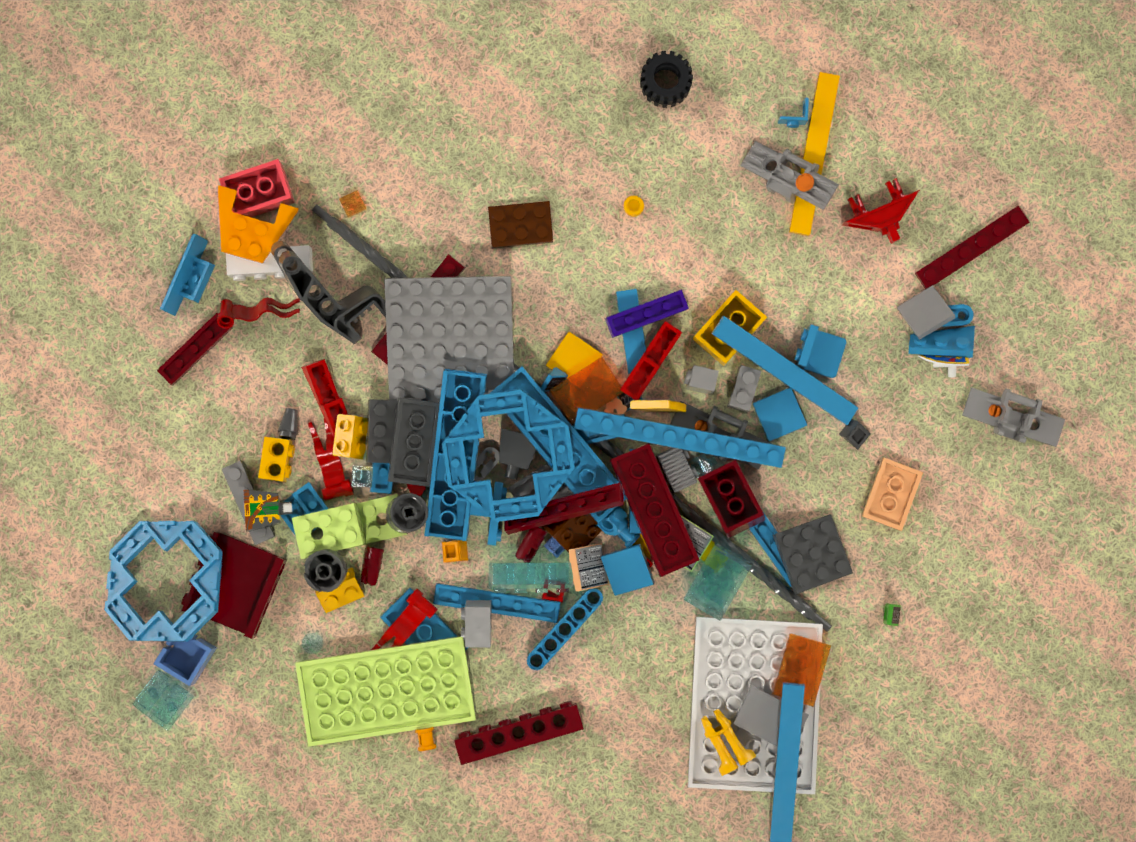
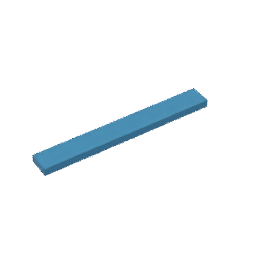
M722 316L711 333L843 424L848 425L858 410L857 406L725 316Z
M783 682L770 842H792L804 684Z

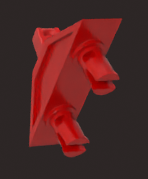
M894 178L892 183L890 181L885 183L892 201L871 211H866L860 194L855 196V201L850 197L847 201L855 216L845 221L842 226L875 232L880 231L882 236L887 235L891 244L900 240L897 231L900 229L898 222L902 219L920 190L906 195L903 193L898 179Z

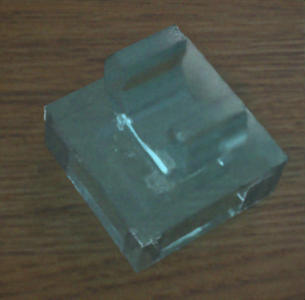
M705 454L689 461L691 466L695 467L699 477L713 471L711 467L718 464L714 456L707 459Z

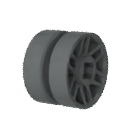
M412 493L402 494L394 498L386 509V520L389 526L399 533H411L420 529L428 518L427 504L420 496ZM404 510H409V517H405L406 514Z

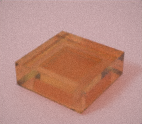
M358 190L339 198L348 218L367 209Z

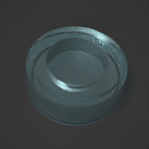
M313 632L304 636L302 647L307 653L315 654L323 648L324 641L318 633Z

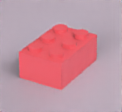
M279 159L219 178L221 186L238 191L232 212L252 218L278 209L280 203L285 205L295 203L283 165Z

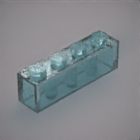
M489 563V589H493V593H506V589H514V593H527V589H535V593H548V589H556V593H569V589L573 588L571 563Z

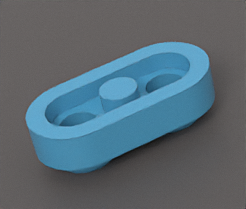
M965 304L948 305L956 318L942 327L965 326L969 324L974 316L973 310ZM959 312H963L965 314L964 319H960L958 317Z

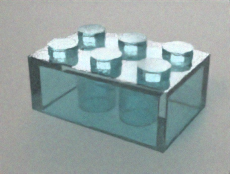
M715 542L683 600L721 621L752 567V562Z

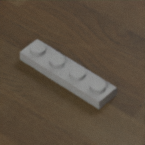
M240 460L223 468L222 472L245 521L243 490H254V487L243 462ZM271 526L249 532L255 545L275 537Z

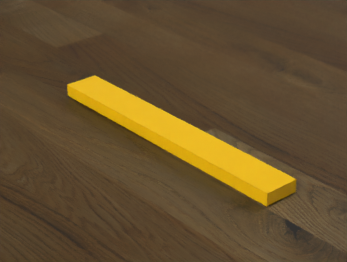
M820 72L818 76L803 155L804 160L819 165L817 173L820 175L822 174L840 79L839 75ZM801 168L800 174H804L805 169ZM796 196L789 229L790 233L810 236L815 205Z

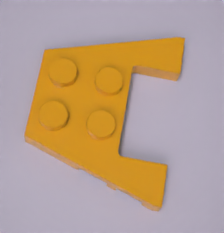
M218 185L221 252L263 264L271 253L272 245L283 235L293 218L297 215L299 208L280 203L276 221L272 224L232 212L238 191Z

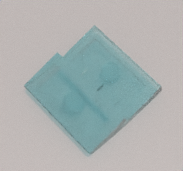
M158 670L132 704L148 718L169 731L194 698V695L178 685L171 677Z

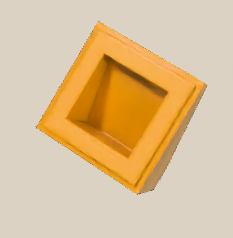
M467 541L442 542L443 563L468 561Z

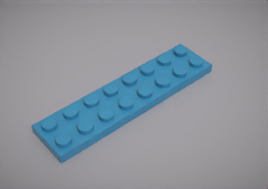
M520 367L489 393L521 389L569 425L575 468L563 483L573 495L619 483L523 367ZM524 411L506 413L553 469L548 429L526 432ZM616 507L590 513V515L599 523Z

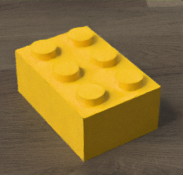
M737 290L729 296L693 337V340L723 367L737 351L711 334L722 316H725L751 335L767 318L766 315Z

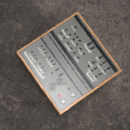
M602 543L569 549V561L572 567L573 583L576 591L609 585L607 573L601 560V556L604 555Z

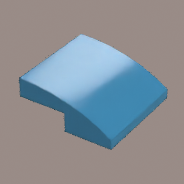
M308 482L283 501L292 502V514L280 516L295 535L292 522L293 517L327 510L328 507Z

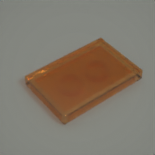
M603 357L549 390L571 425L575 424L578 407L598 410L623 394L620 391L621 385Z
M789 633L772 694L782 697L783 682L804 684L803 704L814 707L831 645Z

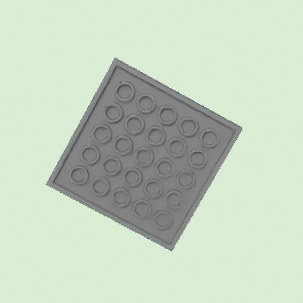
M511 276L384 279L389 400L398 401V398L401 397L440 403L443 371L445 369L487 374L485 394H489L514 373Z

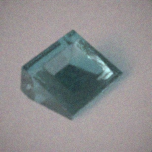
M353 466L351 487L372 488L373 466Z

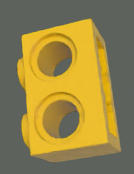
M264 436L258 478L286 482L287 478L291 477L292 466H289L290 457H294L295 445H292L291 440ZM278 444L284 446V451L281 455H276L274 451L275 446ZM278 464L281 472L279 475L274 476L271 469L274 465Z

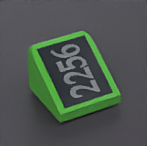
M885 604L883 619L885 625L898 626L901 606Z

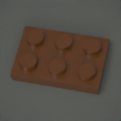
M550 201L488 207L492 248L553 243Z

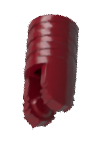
M539 527L529 529L515 553L517 559L523 560L524 563H530L548 532Z
M366 546L360 580L365 585L373 586L378 581L384 549Z

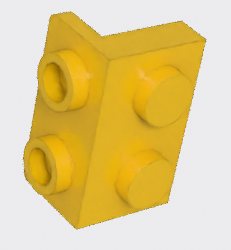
M337 415L333 456L363 460L366 451L368 418L354 415Z
M353 567L348 569L346 579L340 587L331 592L315 591L326 613L365 597Z

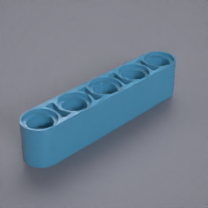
M597 588L588 589L529 653L527 657L529 668L541 670L601 605L603 595ZM597 592L599 594V601L594 604L590 603L587 599L589 593ZM578 607L585 610V616L582 619H577L573 616V611ZM563 623L571 626L570 633L566 635L559 631V626ZM554 639L557 643L554 650L546 649V640ZM536 654L540 655L543 660L538 666L533 665L530 660Z

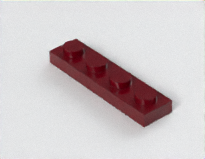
M216 313L157 370L170 385L174 386L233 329L232 327L224 329L218 326L217 316L219 313Z

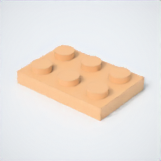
M882 458L861 516L902 531L923 472L887 458Z

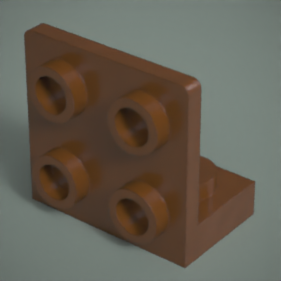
M590 514L542 526L568 553L569 549L588 546L602 531Z

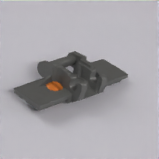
M686 404V412H675L670 425L771 444L746 432L747 420H739L718 410L717 406H713L710 414ZM714 417L737 427L736 434L718 428L717 425L712 423ZM716 456L724 462L727 460L726 457ZM739 460V461H741V462H743V463H745V464H747V465H750V466H752V467H754V468H756V469H758V470L760 469V467H761V465H762V464H758V463H752V462H747V461Z

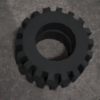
M661 51V55H658V53L653 54L652 59L649 57L642 68L640 87L643 89L642 93L644 96H647L649 102L653 101L657 107L659 104L663 105L662 108H667V105L674 107L677 102L680 104L688 96L693 80L692 68L688 66L689 62L687 59L682 60L683 56L681 54L675 56L674 51H670V54H666V51ZM661 70H670L677 75L679 81L675 87L665 89L657 85L654 76Z

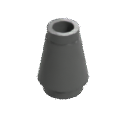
M292 408L285 409L278 429L279 438L286 440L296 439V435H298V410Z

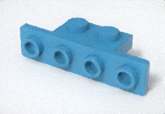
M192 234L166 296L163 299L160 307L161 310L176 316L183 298L199 303L215 267L214 264L201 259L208 240L197 234Z

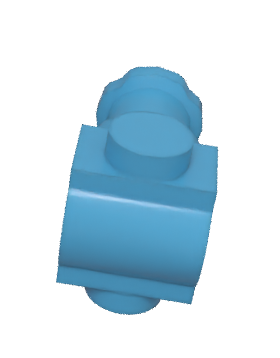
M620 506L616 507L597 523V526L605 534L617 535L627 548L636 542L640 536L639 534L629 533L628 521L626 520L627 513Z

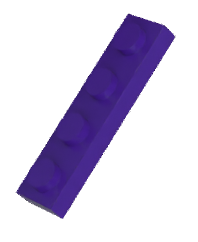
M681 289L606 317L605 321L612 338L686 311L689 307Z

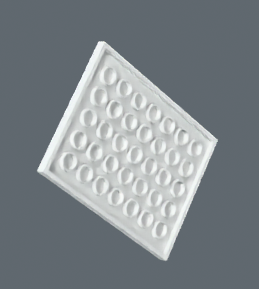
M696 617L688 768L689 788L774 792L777 746L734 725L733 721L751 685L781 700L783 682L805 685L803 712L809 714L801 730L796 793L815 794L823 624ZM716 709H719L731 721V727L743 747L753 750L756 754L755 758L740 766L724 734H721L722 741L738 765L737 769L723 776L719 772L721 759L711 740L704 735L705 730L701 718L706 716L712 723L713 729L718 727L720 723L716 720L713 712Z

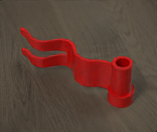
M267 297L263 298L254 307L233 305L231 300L224 299L220 303L217 324L221 328L228 329L234 325V319L253 322L265 312H272L280 318H289L296 313H300V309L281 312L275 307L288 309L294 304L299 303L300 299L298 298L288 304H283Z
M325 418V451L312 422L308 423L313 438L315 454L321 467L326 487L322 489L324 500L327 501L344 495L345 497L354 495L350 479L345 480L339 456H333L332 454L334 438Z
M417 588L406 600L409 605L371 650L379 649L380 646H383L394 636L396 638L392 647L402 646L426 616L430 619L438 609L423 597V593Z

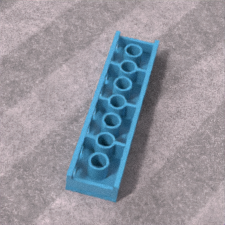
M450 369L443 371L428 500V518L424 536L462 541L468 540L471 503L448 486L442 443L477 396L485 394L487 374ZM479 439L464 441L469 482L475 481Z

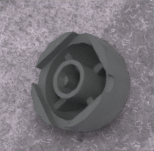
M331 549L316 551L307 558L304 564V578L307 584L319 592H331L340 587L346 579L348 572L347 563L343 556Z

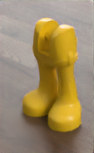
M716 709L713 712L716 720L720 723L718 727L713 729L712 723L706 716L702 717L701 721L705 730L704 735L711 740L721 759L719 772L723 776L737 769L738 765L722 741L721 734H724L740 766L755 758L756 754L753 750L743 747L731 727V721L719 709Z

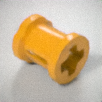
M434 727L415 730L419 740L418 751L436 748L432 733Z

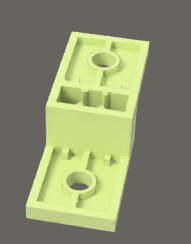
M390 495L293 517L292 522L301 559L308 558L318 550L331 549L339 551L408 535L407 533L396 532L389 526L388 522L385 525H380L376 520L378 514H386L388 504L399 495ZM317 527L323 530V537L319 540L314 539L312 536V531Z

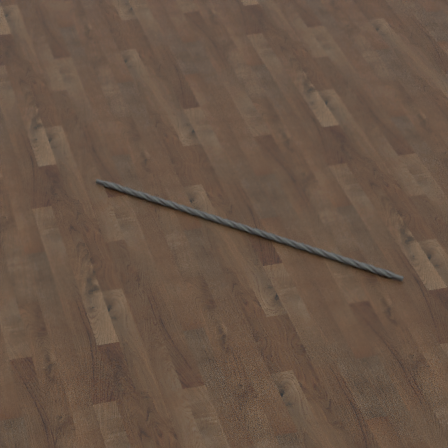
M314 206L312 211L322 218L330 229L338 233L357 251L364 254L380 270L391 278H408L388 259L382 257L376 249L358 237L339 219L329 215L320 206ZM514 363V372H516L520 367ZM544 392L572 426L575 425L577 414L563 402L556 399L552 393ZM608 440L593 443L612 458L625 454ZM671 492L681 516L713 535L712 540L721 549L739 561L754 576L765 582L771 590L789 602L808 620L811 619L817 624H823V629L826 632L830 630L832 625L818 615L816 609L809 606L799 595L794 594V591L785 586L777 577L759 565L750 555L732 543L722 532L708 523L700 514Z

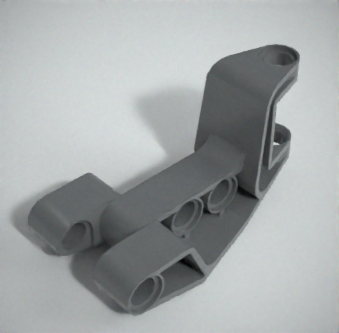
M277 241L272 245L271 253L298 298L304 302L320 322L353 344H356L362 338L350 323L352 321L358 322L357 317L359 315L364 317L365 314L363 312L366 309L370 312L372 304L386 318L385 300L373 287L363 286L340 301H336L286 242ZM280 249H287L280 257L277 255ZM317 285V290L309 293L311 286ZM329 300L330 305L322 308V303Z

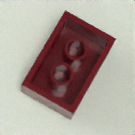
M736 459L698 478L727 538L765 521L764 513Z

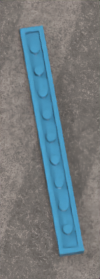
M578 407L574 429L782 468L786 450L785 446Z

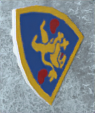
M918 354V357L932 362L933 368L948 367V377L951 378L956 377V366H969V359L967 357Z

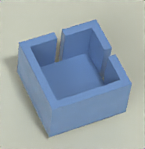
M195 634L188 642H166L168 646L163 647L153 664L188 686H191L197 682L217 647L202 638L196 639L197 635Z

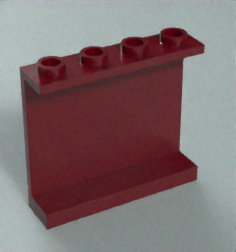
M214 532L213 535L210 534L209 536L223 551L219 607L218 612L210 620L244 633L245 637L253 639L260 628L287 559L220 532ZM198 560L199 571L204 565ZM191 582L189 583L191 585L190 591L185 593L181 605H183L181 611L184 612L202 596Z

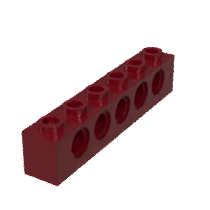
M572 701L559 704L560 708L552 710L551 707H546L539 710L540 714L532 716L531 712L520 715L519 720L511 722L509 718L499 721V726L491 728L490 724L479 727V731L475 733H470V730L458 733V738H455L454 742L460 764L464 765L584 730L577 703L572 704ZM558 714L565 717L564 724L556 725L553 721L554 716ZM535 721H543L545 728L542 731H536L533 728ZM517 726L522 727L525 731V734L521 737H516L513 734V729ZM500 732L504 735V741L496 743L492 735ZM475 738H480L484 742V746L476 749L472 745V741Z

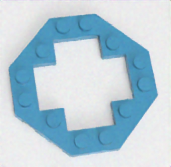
M521 389L478 395L442 443L448 486L496 522L539 516L575 468L569 425ZM524 411L526 432L548 429L553 470L533 473L535 494L493 500L491 479L469 482L464 441L484 438L483 416Z
M139 521L109 552L111 565L110 572L107 575L106 589H108V599L105 601L104 610L130 641L188 642L218 612L223 551L196 521ZM153 539L167 552L182 539L204 565L189 580L202 596L174 624L163 611H158L145 623L124 597L138 582L126 566Z

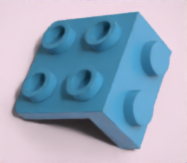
M811 324L807 329H803L800 338L803 343L801 349H797L794 360L797 361L796 365L801 369L834 378L838 372L846 340L819 331L818 326Z

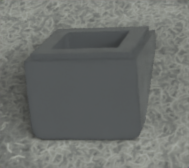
M851 419L849 424L839 433L842 438L857 450L871 434L854 419Z

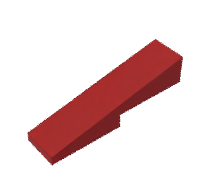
M665 321L622 385L620 391L634 400H639L683 332Z
M321 359L301 368L331 434L335 438L337 415H348L343 399L338 396L326 361Z

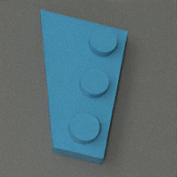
M975 326L933 331L920 340L915 334H910L909 354L973 358Z

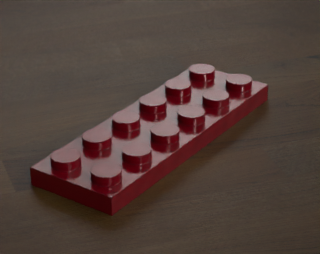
M648 443L611 459V465L618 481L623 486V493L659 576L663 577L699 561L700 559L650 444Z

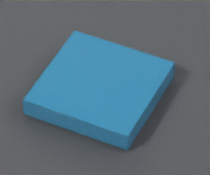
M792 388L785 389L752 403L768 442L807 426Z
M641 544L601 556L615 596L654 585L655 581Z

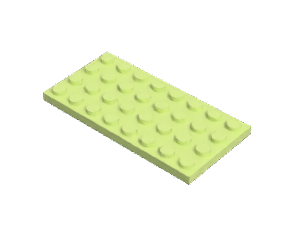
M461 636L295 663L308 747L476 720L465 644Z

